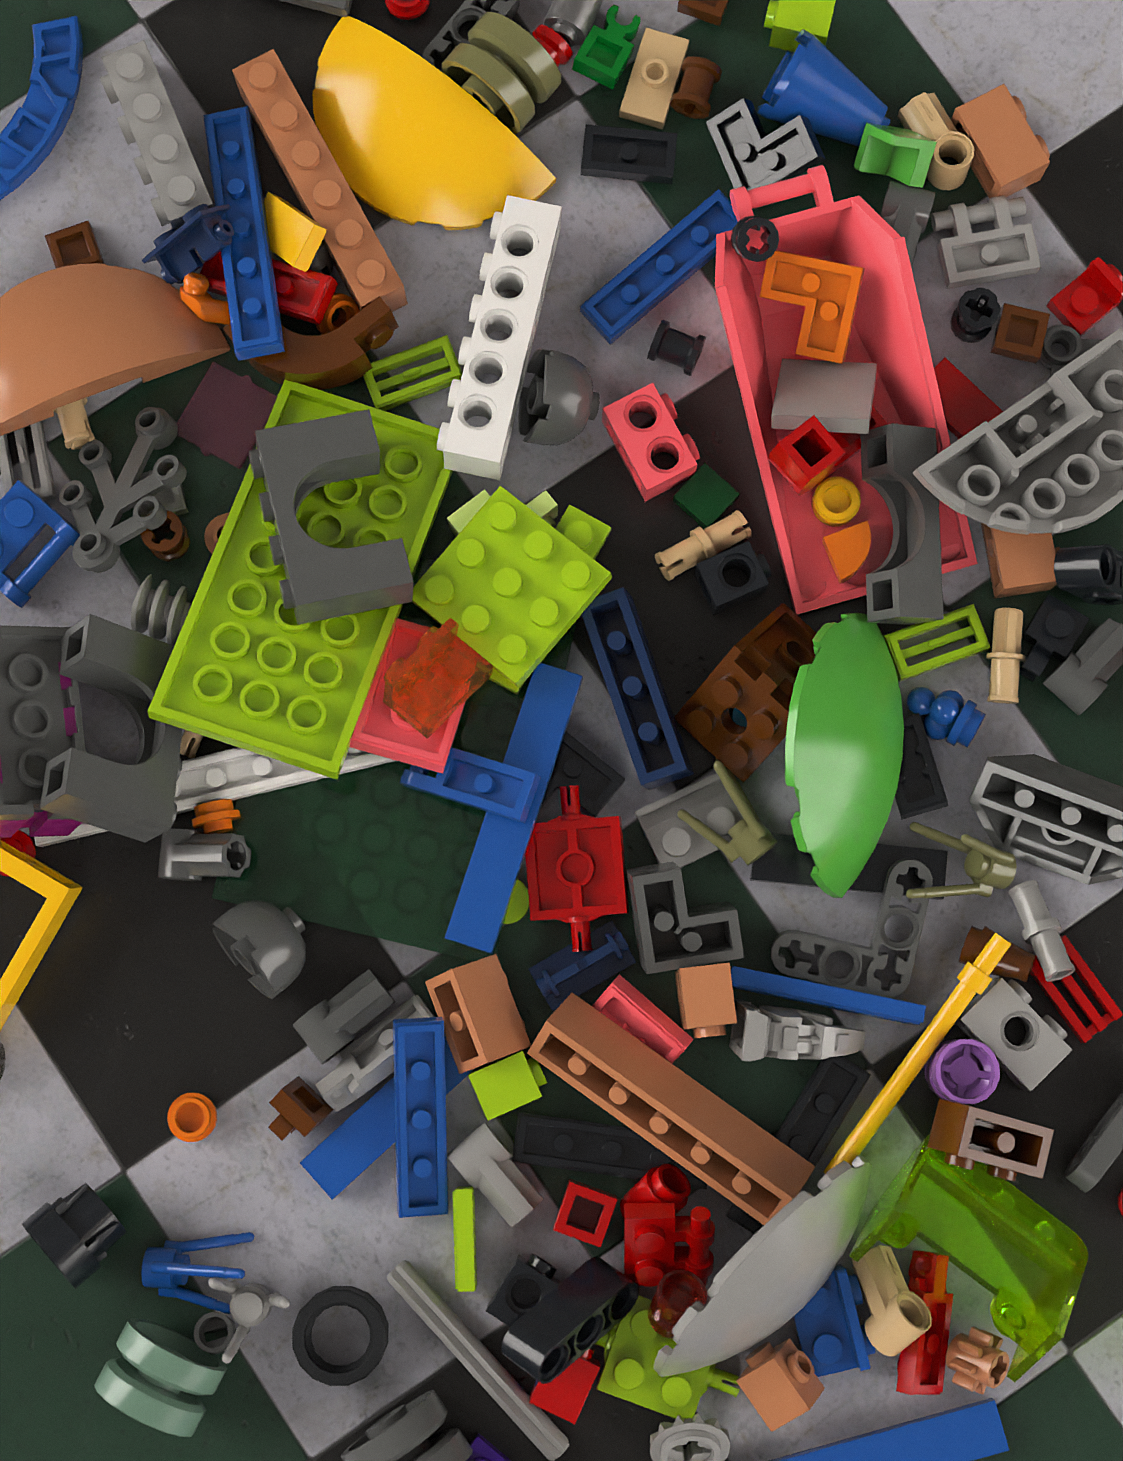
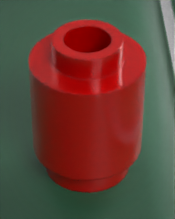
M663 1164L660 1167L651 1168L622 1197L620 1209L623 1219L624 1203H674L675 1215L678 1214L686 1206L688 1195L691 1192L688 1178L680 1169L671 1164Z

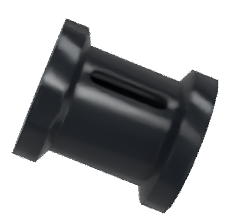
M981 287L965 292L960 298L958 307L954 310L950 321L951 329L955 336L968 343H975L985 339L990 333L993 324L999 318L1001 311L997 296L989 289ZM981 299L985 301L984 304L980 303ZM972 310L978 311L981 314L978 321L970 318Z
M662 320L651 343L647 359L655 361L657 358L683 368L684 374L691 376L703 350L706 337L698 335L695 338L671 328L670 322Z

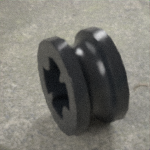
M748 216L737 222L732 231L731 241L738 255L747 260L759 262L768 259L774 254L778 247L779 234L775 225L768 219ZM760 227H762L764 232L760 239L764 245L760 249L751 246L748 251L746 245L750 239L746 234L750 228L760 231Z

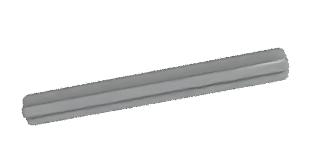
M406 1260L400 1262L388 1274V1282L549 1461L559 1458L569 1446L568 1438L541 1408L529 1403L530 1396L410 1262Z

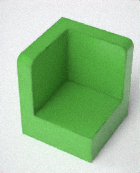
M866 123L854 168L860 172L887 175L908 186L923 188L937 142L906 128Z

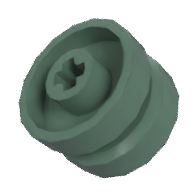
M129 1319L116 1342L118 1349L125 1359L116 1358L106 1362L94 1385L97 1393L112 1406L143 1424L176 1436L191 1437L206 1412V1408L198 1395H213L228 1369L218 1356L203 1351L195 1341L174 1330L145 1319Z

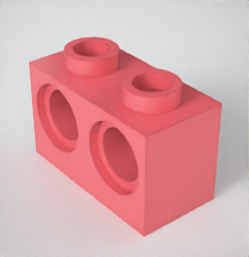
M654 383L602 408V423L645 502L689 480L696 473V460L700 459L698 449L688 433L682 436L674 422L678 418V414L672 400L667 393L660 395ZM637 412H646L654 418L655 423L649 428L641 429L635 427L629 419ZM667 452L674 456L677 464L671 469L663 470L657 468L651 458L657 453Z

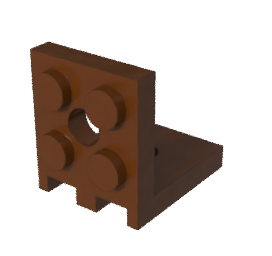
M784 603L780 604L733 646L675 715V720L743 783L785 739L790 701L799 667L812 664L815 658L812 639L817 633ZM729 708L738 709L744 714L747 720L746 727L736 724L731 719Z

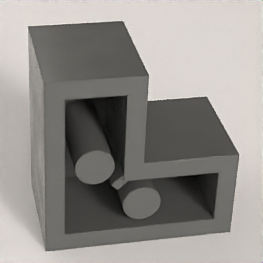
M673 861L625 869L639 961L646 974L744 958L738 912L730 902L723 901L687 907L681 868Z

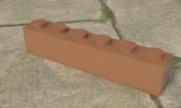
M274 49L232 69L244 102L249 107L256 124L308 217L327 229L322 242H324L329 251L334 266L352 299L356 302L359 311L379 296L392 312L407 305L405 289L401 279Z
M573 992L546 1020L527 1052L532 1058L763 1225L800 1193L816 1167Z

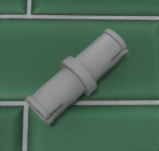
M1030 880L1011 888L1008 893L1010 898L1013 899L1025 928L1021 934L1025 943L1032 945L1044 971L1046 981H1056L1072 974L1076 969L1073 963H1071L1059 935L1062 927L1059 920L1051 916L1039 890L1038 882Z

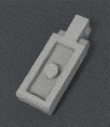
M414 994L340 1052L342 1060L336 1066V1069L316 1084L322 1097L336 1112L357 1100L358 1097L365 1095V1092L371 1090L394 1072L393 1019L434 1017L418 994L416 996Z

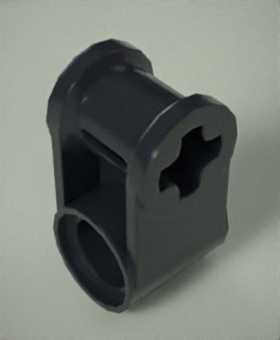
M1109 544L1060 548L1057 551L1054 560V574L1056 582L1062 591H1067L1080 597L1088 604H1123V551H1118Z

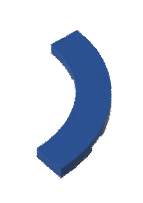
M77 16L32 25L34 57L29 79L31 83L22 107H18L10 122L0 133V200L17 189L38 169L61 137L72 114L79 92L83 68V41L81 24Z

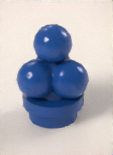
M916 687L909 692L906 700L908 709L913 714L927 715L923 726L926 735L930 739L942 740L947 737L946 742L953 746L958 742L968 748L986 715L977 710V704L971 700H968L964 706L963 697L953 690L943 691L935 699L934 693L930 689Z

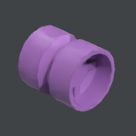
M974 1039L946 1040L940 1043L924 1065L925 1079L930 1090L943 1100L960 1104H976L987 1099L996 1090L1000 1079V1067L994 1052L984 1043Z

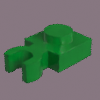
M615 4L607 11L604 29L596 25L592 26L574 58L572 70L612 90L632 56L634 44L630 42L636 37L641 20L639 16L635 15L629 25L618 24L616 17L619 6Z

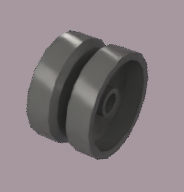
M430 1390L406 1405L399 1406L366 1430L364 1435L342 1453L341 1458L343 1461H466L472 1455L473 1449L459 1428L446 1429L427 1439L443 1424L448 1412L436 1392Z

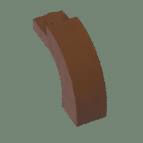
M379 296L342 326L326 334L316 336L300 335L281 325L285 352L246 360L262 375L283 385L284 380H288L318 390L330 389L353 382L373 367L365 353L370 349L375 350L385 345L391 339L393 331L399 326L391 309ZM229 323L223 330L233 343L231 323Z

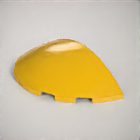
M350 16L342 17L334 27L323 47L317 64L318 70L313 90L315 125L319 129L350 189L363 202L378 212L408 225L423 222L440 224L445 230H465L481 227L484 220L493 218L495 211L503 212L507 195L536 201L555 184L556 177L514 133L472 95L427 60L380 30Z

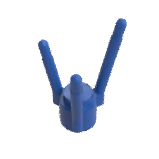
M248 1232L190 1241L166 1240L163 1248L148 1247L142 1262V1284L144 1287L158 1288L159 1296L178 1298L212 1310L231 1314L230 1304L181 1288L179 1285H186L189 1276L242 1279L245 1277V1271L240 1268L190 1264L189 1255L183 1253L252 1242L254 1234Z

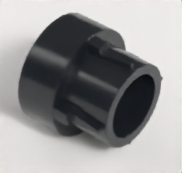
M87 1183L80 1186L64 1199L60 1197L51 1205L46 1202L21 1224L75 1289L101 1268L99 1262L107 1256L106 1252L127 1232L116 1216Z

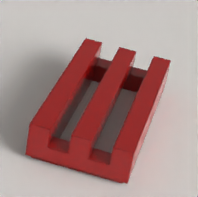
M1061 935L1060 937L1069 959L1076 969L1075 972L1105 1013L1102 1016L1098 1013L1071 975L1060 979L1091 1021V1024L1085 1027L1052 982L1046 981L1044 971L1039 965L1040 962L1037 956L1035 957L1030 974L1080 1043H1086L1093 1038L1094 1034L1101 1032L1112 1021L1123 1016V1013L1066 935Z

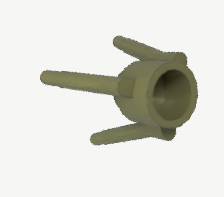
M715 757L713 767L743 816V819L727 832L732 840L728 842L684 809H680L677 815L692 829L722 850L731 863L741 856L749 866L773 848L778 841L759 819L735 775Z
M917 822L910 824V830L966 853L964 869L965 873L972 879L973 884L909 889L906 891V896L909 899L973 894L988 898L991 896L993 888L1005 889L1014 880L1017 864L1012 853L996 849L967 834L962 835L960 840Z

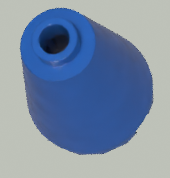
M804 29L795 38V41L800 44L797 46L794 54L789 51L786 52L763 93L762 98L768 101L769 104L764 103L758 106L756 110L764 118L783 124L802 115L808 118L815 134L858 147L866 123L889 126L890 119L885 117L888 107L822 42Z

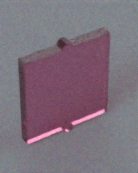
M213 362L177 422V436L201 448L204 456L212 454L241 469L249 455L248 451L252 450L256 443L255 431L265 428L278 396L252 383L250 376L245 375L241 377Z

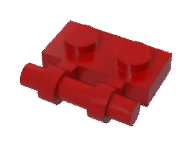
M624 1203V1275L636 1282L638 1286L653 1287L657 1285H674V1272H685L692 1287L698 1289L705 1287L708 1284V1277L712 1274L714 1268V1256L709 1247L714 1243L715 1225L711 1220L710 1210L704 1206H697L691 1210L690 1216H675L674 1203ZM675 1242H686L689 1246H675Z

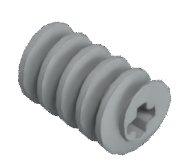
M150 574L142 582L133 601L131 610L132 630L139 633L149 630L150 637L161 640L166 636L167 643L175 646L192 603L187 602L188 588L182 585L173 597L169 595L170 581L164 579L156 590L152 589V574Z

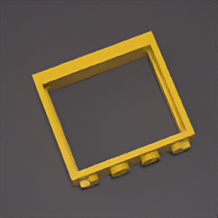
M0 840V871L47 899L0 979V1031L83 888L81 885L25 852H20Z

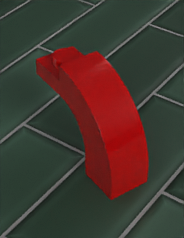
M872 405L869 430L888 425ZM813 415L779 441L768 455V459L800 496L836 472L861 450L860 434L828 432L816 416Z

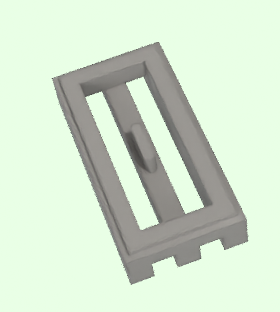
M43 421L30 425L41 487L35 488L25 427L15 430L14 434L23 482L42 499L47 501L57 499ZM7 434L0 436V471L5 494L15 484Z

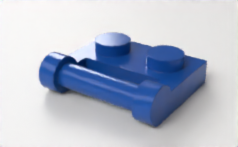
M17 480L0 500V591L14 604L22 608L32 597L29 592L69 546H74L80 534L76 527L21 480ZM48 524L56 533L19 576L13 580L5 572Z

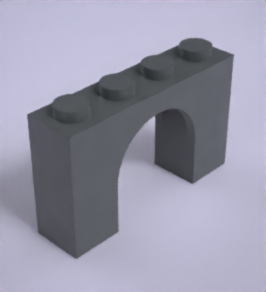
M370 410L256 430L257 449L248 451L254 479L263 478L266 492L258 493L264 522L273 521L276 535L268 537L274 566L280 564L284 566L287 579L279 580L280 593L284 609L294 608L297 625L412 602L413 579L402 538L354 548H333L309 537L296 519L299 506L315 489L333 482L380 474V450Z
M89 614L65 631L59 674L104 690L119 699L129 710L136 723L139 734V751L134 764L125 765L71 747L46 763L40 809L144 843L171 829L177 815V805L174 800L176 783L182 770V760L179 757L181 739L185 730L149 718L148 709L173 651V645Z

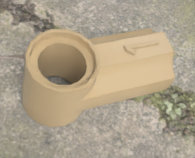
M924 92L912 98L898 112V118L904 128L937 142L927 173L928 181L940 190L949 191L957 189L965 181L974 157L973 143L967 135L957 131L935 93L928 94ZM951 157L959 164L948 165L940 158Z
M878 1245L872 1249L859 1252L851 1261L853 1263V1271L857 1276L860 1289L871 1314L865 1321L866 1335L876 1350L883 1355L892 1357L899 1354L929 1330L932 1326V1317L925 1302L915 1293L908 1290L891 1246Z

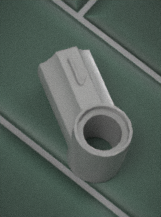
M485 1122L447 1154L452 1164L473 1188L476 1189L478 1187L511 1227L522 1220L544 1200L537 1188L510 1159L513 1155Z

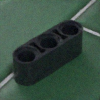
M592 1257L509 1328L502 1342V1353L542 1384L550 1383L627 1316L637 1301L639 1286L600 1257Z

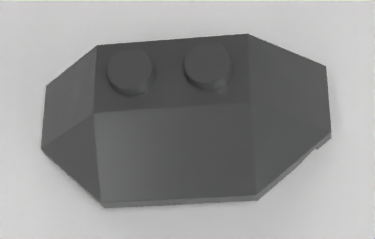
M1035 754L987 757L969 797V803L974 812L977 813L983 828L996 849L1010 852L1017 859L1087 885L1123 877L1122 786Z

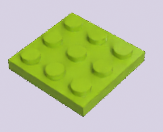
M500 485L415 584L412 602L519 688L612 579L611 572Z

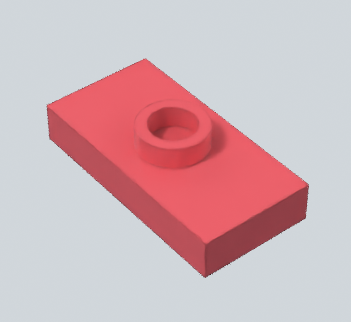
M620 974L592 1005L596 1010L670 1063H673L693 1041V1038Z

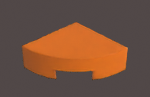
M868 521L824 536L822 539L823 546L839 584L852 578L867 558L871 544V531Z

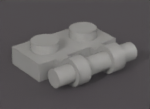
M1004 195L991 197L988 203L966 207L964 203L949 205L948 210L931 213V224L934 232L951 229L954 237L940 239L937 245L947 289L1038 273L1041 263L1032 223L1013 226L1012 222L1013 217L1026 215L1024 197L1007 199ZM991 222L995 228L993 230L972 233L971 225Z

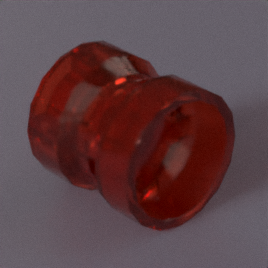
M679 1269L665 1274L660 1280L656 1293L648 1307V1319L654 1330L663 1337L673 1339L672 1329L686 1310L697 1301H700L705 1306L707 1302L705 1284L697 1275L690 1271Z

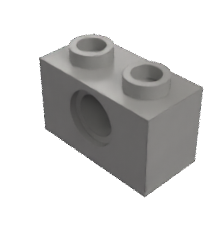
M1003 978L993 979L982 995L978 994L970 1001L955 1024L970 1039L984 1043L994 1052L1000 1070L1021 1091L1031 1092L1072 1051L1064 1042L1068 1035L1053 1018L1048 1015L1041 1018L1028 1005L1032 1001V997L1016 981L1011 979L1009 982H1006ZM1013 1017L1022 1021L1026 1030L1024 1040L1016 1046L1011 1044L1004 1034L1007 1021Z

